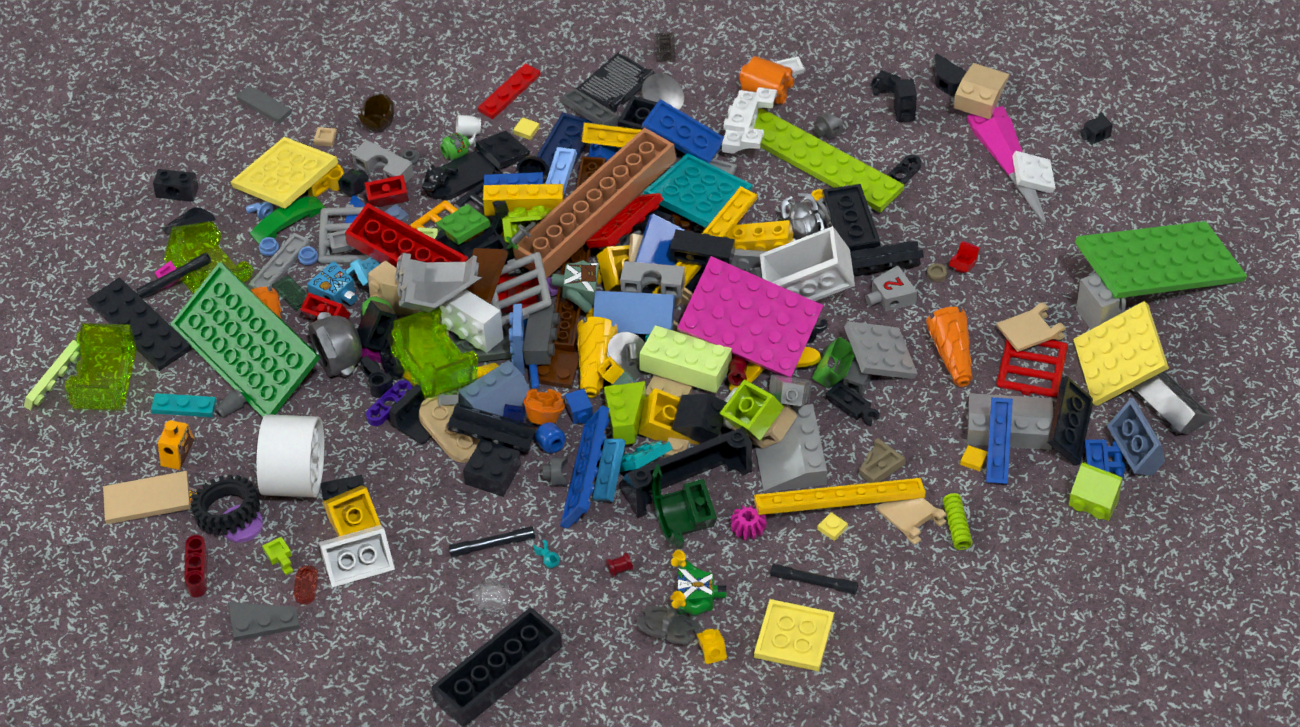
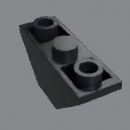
M936 53L934 55L933 67L936 87L950 96H955L961 80L967 72Z

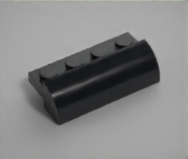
M915 240L850 251L853 275L890 270L895 266L904 268L921 265L920 258H924L923 250L918 248V241Z
M456 403L453 413L448 422L449 431L480 440L484 439L528 454L537 429L536 425Z

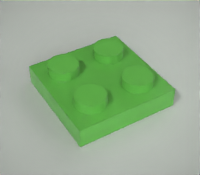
M469 204L462 206L459 210L436 222L438 230L443 229L447 237L458 245L491 226L489 219Z

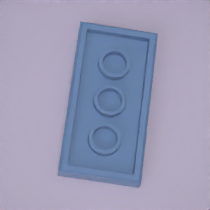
M595 291L593 317L609 319L612 321L613 327L616 323L618 333L630 332L633 334L650 335L655 325L673 330L675 295Z

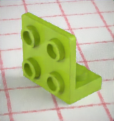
M544 205L534 206L530 210H526L525 207H517L513 209L514 211L508 212V215L502 219L505 242H512L510 239L520 230L519 224L525 227V221L541 220L551 212V208H545Z

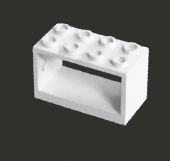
M833 226L760 254L763 279L813 301L855 286L850 249Z

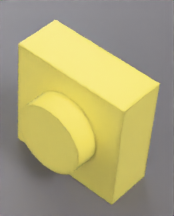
M832 512L818 525V530L833 541L848 528V523Z

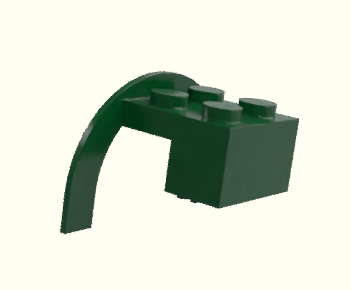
M656 464L651 481L656 515L667 541L677 549H682L685 543L682 535L714 527L717 516L704 479L685 483L682 490L661 495L662 473L659 464Z

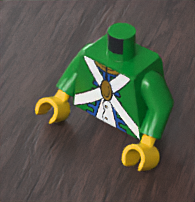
M676 550L672 554L671 565L674 567L680 565V568H678V591H675L670 597L671 600H674L672 602L673 608H678V614L697 616L706 611L713 610V598H726V585H713L712 573L705 572L695 567L688 560H685L686 555L682 550Z

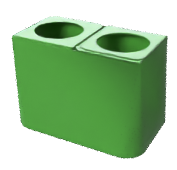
M839 337L825 347L812 379L830 389L845 378L855 356L854 352H852L851 344ZM830 356L835 361L833 368H829L827 365ZM839 359L840 363L835 373L834 370Z

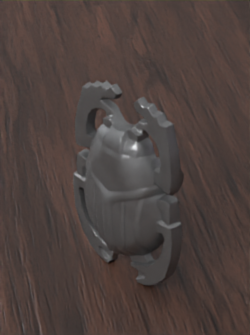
M799 193L798 196L804 198L798 203L789 201L792 200V196L786 197V199L781 201L783 220L787 218L790 220L793 235L798 239L816 233L819 223L820 231L824 230V223L820 214H814V211H818L817 203L813 196L808 193ZM804 200H809L812 204V207H809L806 203H804ZM790 204V205H791L790 211H789V213L787 214V213H786V206Z
M648 606L642 610V613H645V617H637V626L640 630L654 637L664 639L666 636L668 641L677 644L687 645L695 638L694 635L688 637L687 633L695 629V633H698L700 629L699 623L684 615H681L679 618V614L674 608L667 609L659 606Z

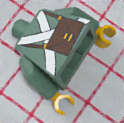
M582 260L567 264L564 275H552V286L563 287L562 297L579 306L584 312H588L586 317H593L594 308H592V305H594L595 291L597 285L603 282L599 263H588Z

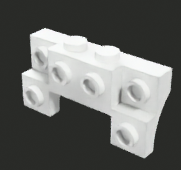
M758 87L757 92L739 90L733 105L729 106L728 119L724 121L723 128L726 130L722 142V152L734 154L742 149H760L764 130L754 129L758 108H773L774 99L777 97V90Z

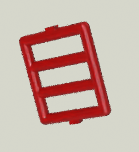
M1006 339L996 382L997 387L1020 391L1023 395L1037 394L1053 398L1057 397L1068 344L1066 342L1048 340L1036 345L1059 349L1058 357L1026 351L1017 352ZM1010 358L1056 365L1055 371L1053 373L1009 365ZM1007 373L1045 379L1052 381L1050 389L1006 381Z

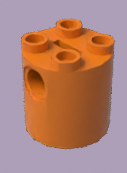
M754 56L748 64L743 65L739 76L742 91L757 92L758 87L777 90V97H775L773 103L782 105L787 100L786 93L788 89H791L795 82V78L792 77L793 70L791 68L758 56Z

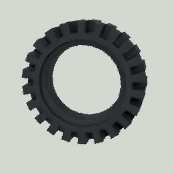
M228 475L226 480L224 476H219L218 482L215 479H211V485L204 483L202 485L204 490L198 488L196 491L197 495L192 497L191 509L196 523L202 531L206 530L208 534L214 532V535H219L222 531L223 535H228V530L236 533V527H240L241 530L246 528L244 523L246 522L250 525L253 522L252 518L256 519L258 516L257 512L260 511V501L255 486L251 481H248V478L244 477L242 479L239 475H236L235 479L233 475ZM239 495L244 498L243 503L237 509L227 514L213 515L207 512L213 502L224 496Z

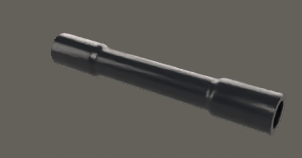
M205 252L168 274L137 288V293L144 299L181 277L212 263L209 254Z
M533 526L500 535L459 542L448 546L452 558L486 548L535 539V532Z
M774 563L771 568L770 576L796 580L854 595L857 592L858 582L814 574Z

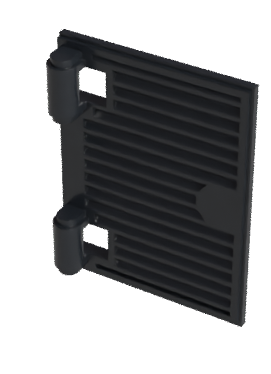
M618 52L576 89L615 113L617 106L628 102L632 95H636L642 89L644 81L655 73L652 69H646Z

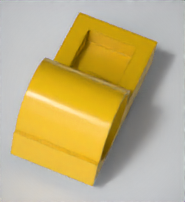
M337 164L308 189V195L310 197H317L328 188L339 191L338 180L344 174L341 166Z

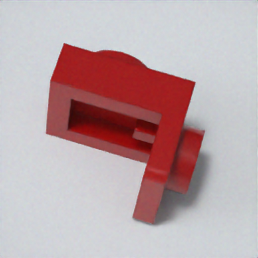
M962 241L958 253L951 258L949 266L954 267L958 272H969L976 265L980 247Z

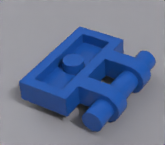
M1085 440L1086 464L1109 473L1113 472L1124 479V472L1126 471L1125 464L1122 461L1124 455L1116 441L1112 443V446H1107L1106 440ZM1108 457L1114 458V462H1109Z

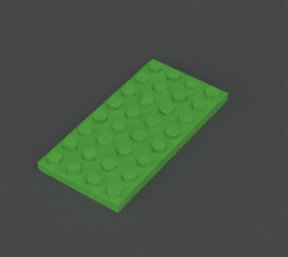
M1206 221L1077 236L1075 244L1108 290L1112 292L1115 299L1245 281L1247 278L1241 266Z

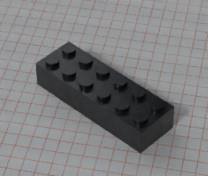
M532 607L528 608L431 686L433 701L460 726L466 727L562 648L561 632Z

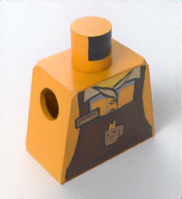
M173 420L165 423V428L158 441L161 466L181 470L195 440L188 424Z

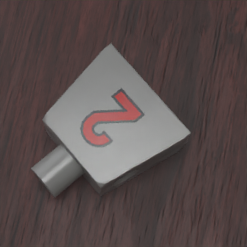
M895 266L872 281V293L865 295V299L869 306L880 303L885 311H890L916 304L917 291L900 267Z

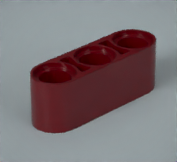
M200 535L188 537L185 543L184 579L188 594L195 598L203 596L207 591L208 553L205 540Z

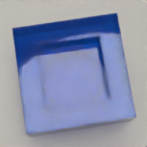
M505 404L503 416L524 422L525 407Z

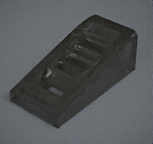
M674 32L655 33L657 62H675Z

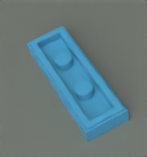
M605 439L592 500L613 502L625 440Z

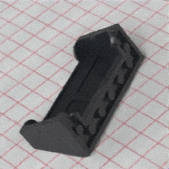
M743 427L631 471L620 481L619 488L636 517L640 518L647 515L646 506L652 503V498L649 494H652L651 481L656 464H659L662 473L661 490L721 465H724L728 472L733 469L738 470L743 476L752 472V441Z

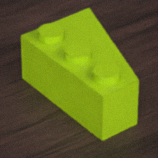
M645 381L604 387L606 407L610 408L608 417L610 418L609 424L612 438L625 440V445L635 443L640 427L644 399L646 398Z

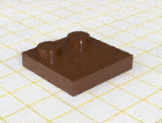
M555 349V355L551 356L550 364H537L539 384L572 389L579 366V353Z

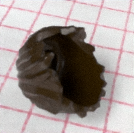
M379 93L378 95H372L366 99L363 108L360 109L361 114L358 115V118L371 131L386 129L394 118V103L388 95L384 96Z

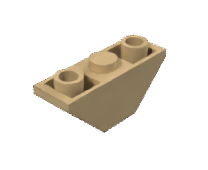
M788 404L783 405L784 409L760 441L748 435L752 444L763 449L781 442L797 417L796 412Z

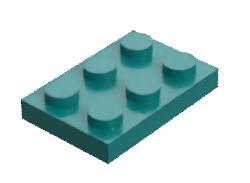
M660 440L655 443H644L635 448V452L624 454L619 472L639 469L673 450L670 441L662 443Z

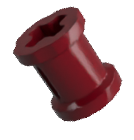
M627 552L616 559H606V565L612 578L616 577V574L626 570L629 572L633 571V564Z

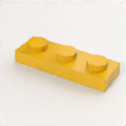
M584 122L581 142L623 147L641 129Z

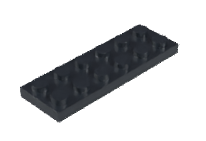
M120 277L87 298L88 303L158 371L192 350L191 345Z

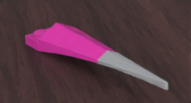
M1004 106L996 107L991 119L974 114L967 115V122L975 136L1000 164L1037 217L1045 224L1046 219L1036 190L1017 185L1012 156L1015 151L1022 152L1012 120L1008 117Z

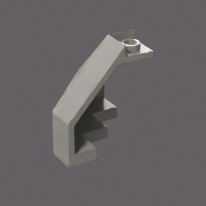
M402 253L398 257L395 275L396 281L399 282L397 285L398 296H401L399 305L400 307L428 313L438 308L482 278L477 276L479 263L476 262L477 256L473 255L466 262L426 263L410 259L411 254Z

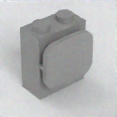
M1097 273L1080 279L1076 311L1090 329L1125 312V297L1115 299L1112 292L1108 290Z

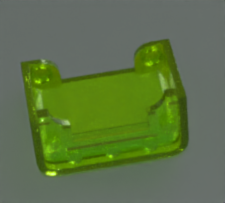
M212 221L172 227L165 249L166 262L172 261L176 268L183 266L205 252L209 254L212 263L183 276L181 279L193 294L219 262L225 264L243 283L251 278L254 270L247 261H240L236 266L218 246L221 239V231Z

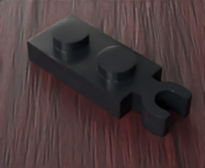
M839 381L826 392V399L854 419L858 420L862 417L864 423L868 426L872 425L870 417L879 419V411L871 408L869 401Z

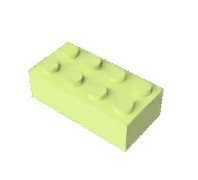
M655 325L639 353L640 370L717 393L729 370L728 366L732 360V348L715 345L693 336Z

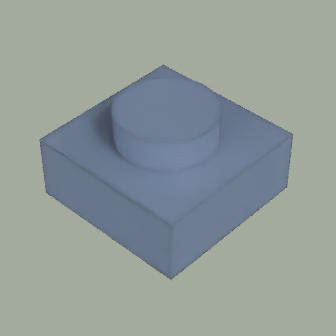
M397 204L384 211L402 222L409 219L408 214Z

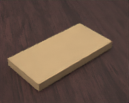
M187 471L103 486L106 524L191 509Z

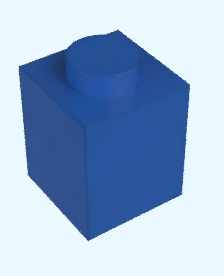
M585 389L565 394V406L573 425L586 423L593 416V408Z

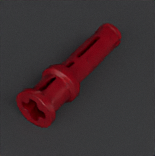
M732 354V360L728 366L730 371L728 380L732 385L740 386L743 380L747 379L745 373L747 364L744 359Z

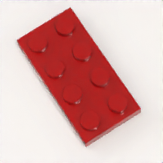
M655 193L635 197L585 241L589 248H602L618 244L619 238L629 234L635 224L644 221L648 213L655 211L659 207L658 204L664 200L662 195Z

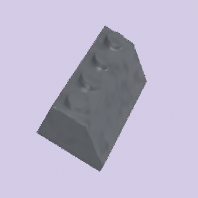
M1166 371L1131 388L1134 393L1140 394L1143 397L1142 400L1146 405L1157 410L1156 414L1161 419L1172 424L1170 426L1171 429L1178 434L1184 433L1189 435L1214 419Z

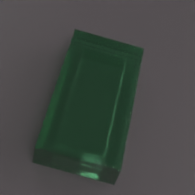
M289 275L272 284V288L277 291L278 295L296 312L300 310L308 293Z

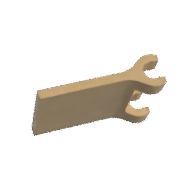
M1044 302L1039 303L1028 312L996 324L997 328L1017 352L1051 339L1061 340L1065 337L1062 331L1066 330L1062 323H1057L1050 328L1043 320L1048 317L1045 310L1049 309Z
M924 498L888 501L876 506V510L901 530L914 545L921 541V538L918 537L921 534L918 527L932 518L939 527L947 523L943 518L946 516L945 511L935 508Z

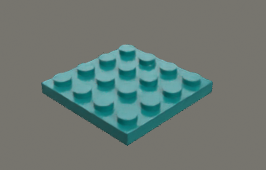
M687 153L644 190V195L660 193L664 200L659 205L707 228L740 186L752 191L753 185Z

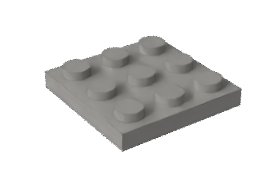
M847 321L844 328L862 373L908 379L916 377L918 373L899 328Z

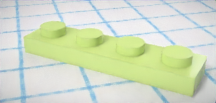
M72 340L25 398V408L32 410L35 405L39 406L45 398L44 394L46 391L51 392L57 383L55 380L59 376L62 378L66 374L69 363H75L80 355L78 352L80 344Z

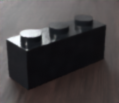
M675 229L670 246L671 261L706 266L711 256L731 265L735 254V239L695 233L688 230Z

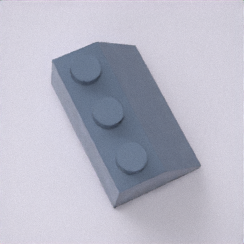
M508 360L459 391L460 404L508 417L524 407L523 401L530 388L522 373Z
M1130 398L1107 427L1134 474L1154 475L1165 462L1163 448L1135 399Z

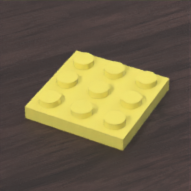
M770 599L755 648L754 658L820 671L834 619V612Z

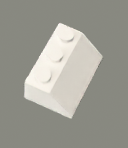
M382 525L318 542L332 587L395 570Z

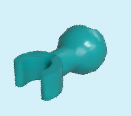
M546 540L542 541L544 549L533 545L535 554L544 557L543 563L547 568L552 569L559 565V555L549 551Z

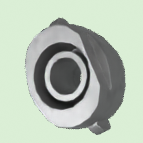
M327 312L320 313L317 321L309 325V335L314 350L321 357L319 361L329 377L339 374L345 377L349 376L354 371V367L359 363L363 352L359 334L350 320L341 316H332Z

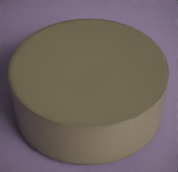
M931 264L927 268V277L932 282H942L947 277V269L942 264Z

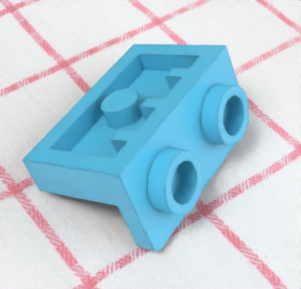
M371 257L362 261L357 259L350 264L351 267L345 272L347 275L357 274L359 281L363 286H366L369 283L368 273L381 263Z

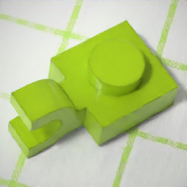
M282 537L262 545L263 551L272 565L279 563L285 575L293 572L290 566L292 564L289 560V557L292 556L291 550Z

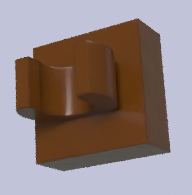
M675 212L672 213L673 224L688 231L689 228H693L692 220Z

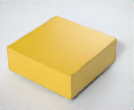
M968 445L960 465L981 471L988 452Z

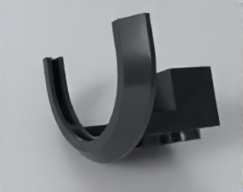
M505 201L492 202L495 209V217L491 226L480 236L470 241L462 242L458 245L447 238L443 229L438 232L435 240L467 256L468 259L472 257L474 248L504 249L509 252L504 264L506 265L508 264L507 261L513 259L510 248L499 234L503 231L502 219L508 215V206Z

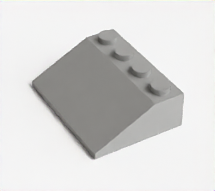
M969 393L967 444L988 446L991 397L1013 399L1010 447L1052 450V446L1047 442L1054 415L1053 398Z
M813 404L791 407L796 412L797 417L781 442L763 449L755 446L763 492L827 485V467Z

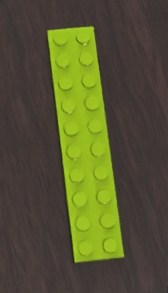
M758 108L754 129L764 130V137H762L760 148L834 188L861 184L867 204L880 213L904 190V184L774 114Z

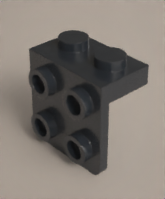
M416 384L412 389L406 391L398 402L391 406L389 414L393 427L419 444H424L432 436L419 420L420 406L425 399L423 388Z

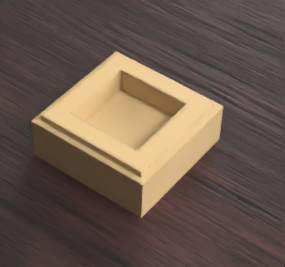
M318 127L314 138V145L333 146L337 129Z

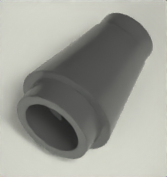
M236 389L230 391L215 410L224 418L244 407L243 404L247 401L240 391Z

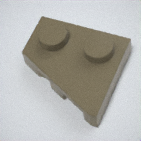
M879 438L875 440L873 450L869 451L866 461L863 462L859 469L860 476L870 483L881 482L906 464L905 458Z

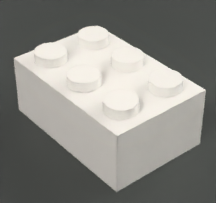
M465 289L440 306L444 328L451 330L461 339L472 343L476 348H480L487 353L503 340L501 311Z

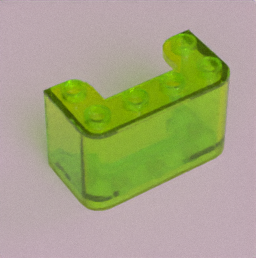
M439 307L430 313L421 311L395 320L392 330L393 345L391 346V351L393 355L401 361L403 368L408 370L413 381L421 386L423 394L429 398L467 386L477 380V354L473 350L462 353L446 334L447 325L440 322L439 316H442V311Z
M82 323L81 329L76 335V341L80 344L81 355L80 360H77L76 363L77 375H70L69 379L65 381V391L69 394V404L72 405L73 409L124 410L136 357V344L131 325Z

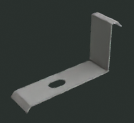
M462 382L459 383L457 395H438V406L459 403V391L462 389Z

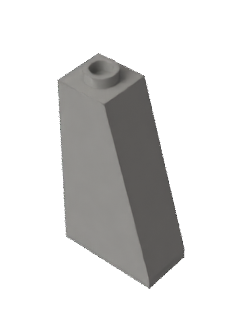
M771 374L769 392L782 404L803 406L810 400L812 380Z

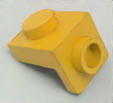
M706 629L702 633L697 634V640L703 650L706 664L727 659L724 639L718 629Z

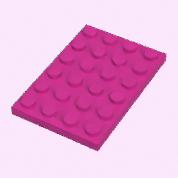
M711 256L677 330L715 345L732 348V354L781 376L792 377L824 305Z

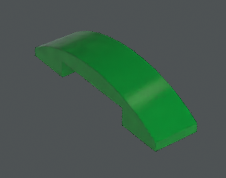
M315 196L297 199L286 208L280 207L266 216L253 228L250 235L260 245L262 239L267 237L275 239L278 231L305 216L312 218L319 214L321 209L326 207Z

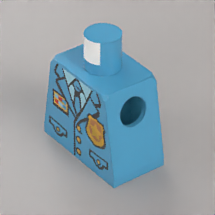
M334 261L307 283L309 293L340 304L345 301L353 305L358 297L354 293L355 287L352 277L347 275Z

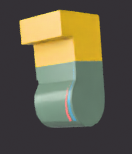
M611 356L597 369L602 377L612 385L637 382Z

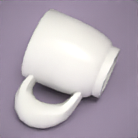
M458 115L456 133L458 132L468 137L472 136L469 139L470 145H472L475 141V136L480 134L481 119L474 116Z

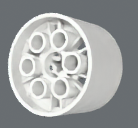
M266 414L261 422L257 446V481L260 494L316 498L320 491L324 466V429L322 419L316 416Z

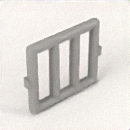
M346 205L344 208L321 209L318 248L319 263L330 264L334 261L348 266L357 259L362 261L370 258L366 254L326 256V248L331 247L330 240H327V232L347 230L352 224H328V216L358 215L364 207Z
M535 252L518 260L514 258L507 261L508 264L504 265L501 275L534 262L536 269L498 284L491 305L501 311L505 307L541 293L543 301L522 309L523 320L529 318L530 314L551 306L552 302L541 254ZM538 277L539 285L499 301L498 293ZM501 313L502 326L510 323L509 314L502 317Z

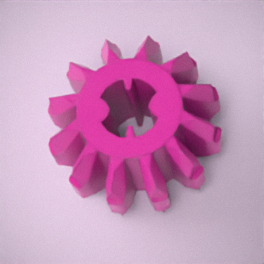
M752 504L749 508H746L744 505H742L741 509L735 508L734 514L730 518L732 532H736L737 538L743 535L745 541L748 537L755 540L756 535L762 537L763 531L767 527L766 515H758L757 509H753Z

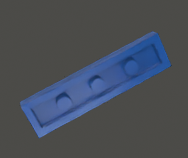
M991 397L986 483L1008 484L1013 399Z

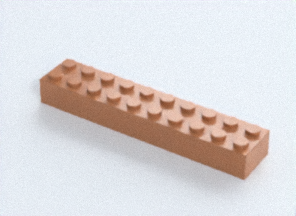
M646 128L642 129L529 231L532 235L531 237L525 236L516 245H513L515 259L518 260L539 252L547 279L579 250L588 238L676 161L674 144ZM534 262L523 266L530 271L536 269Z

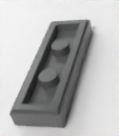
M250 85L236 96L237 101L277 124L282 123L292 114L289 107Z

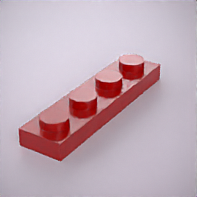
M525 63L478 106V112L494 119L541 75L540 71Z

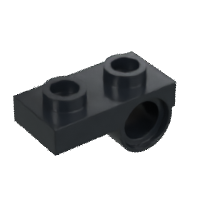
M366 355L360 359L362 372L368 377L371 395L380 398L393 386L394 380L388 372L385 373L380 368V365L375 360L372 361Z

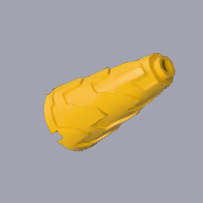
M587 317V322L583 323L582 319L577 325L580 389H585L588 398H595L601 393L604 385V378L597 369L607 359L608 344L610 339L618 334V326L615 323L613 327L612 321L606 318Z

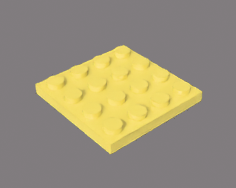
M283 137L235 177L231 184L235 189L286 208L339 162L336 156Z
M1145 301L1073 339L1088 390L1095 406L1169 369L1149 305Z

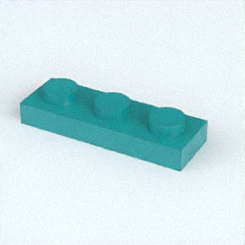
M155 393L151 412L152 414L213 417L217 400L216 397Z

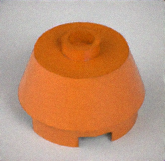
M537 388L529 390L523 401L528 420L539 425L548 422L555 424L565 408L564 399H561L562 394L552 389H547V392H537Z

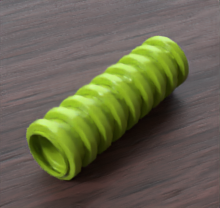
M951 493L946 495L942 501L954 548L964 550L971 547L973 541L968 528L961 495Z

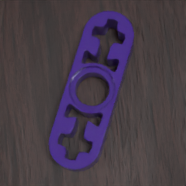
M407 380L396 382L367 410V422L371 426L382 425L390 417L389 409L391 408V406H385L384 403L387 401L398 402L406 393L405 389L407 391L412 389V384Z

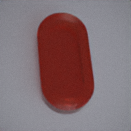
M310 565L302 566L296 572L293 594L295 601L299 604H310L316 597L318 572L315 567Z

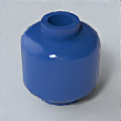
M548 422L537 429L535 441L543 451L555 453L563 448L566 436L556 424Z

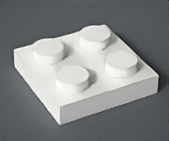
M1015 151L1012 157L1017 185L1053 193L1056 188L1051 161L1046 158Z

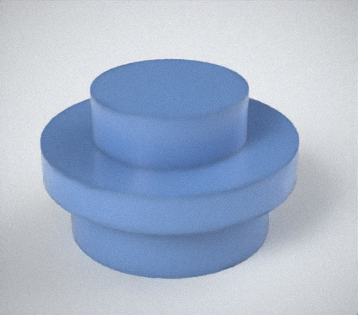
M267 237L260 242L259 251L265 256L274 255L279 250V244L274 238Z
M303 247L298 254L299 262L303 265L314 264L318 260L317 251L313 247Z

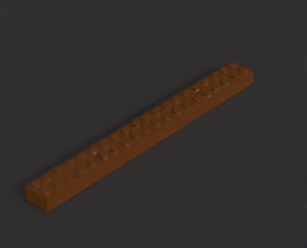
M582 156L576 189L606 163V158ZM585 243L563 263L561 275L565 274L567 264L582 260L590 263L592 248H589ZM559 286L555 310L556 313H559L560 323L556 325L557 340H554L555 349L575 352L578 336L577 325L581 318L582 309L570 300L564 299L562 297L563 287Z

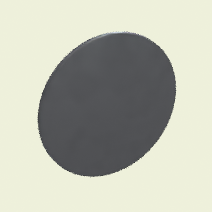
M661 73L653 74L642 85V96L644 99L655 102L661 99L678 110L683 106V90L672 77Z
M620 332L614 335L608 344L607 358L611 356L634 379L640 378L646 373L640 370L639 356L645 342L639 336L630 332Z

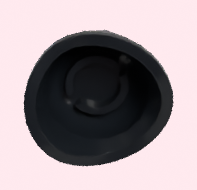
M532 155L522 158L516 167V173L543 172V184L546 183L550 171L548 164L542 158Z

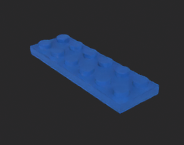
M603 405L583 426L560 526L564 528H569L573 523H577L583 513L586 514L590 507L589 496L594 490V484L592 483L598 473L597 462L602 455L600 448L605 441L606 434H604V431L610 421L608 417L610 408Z

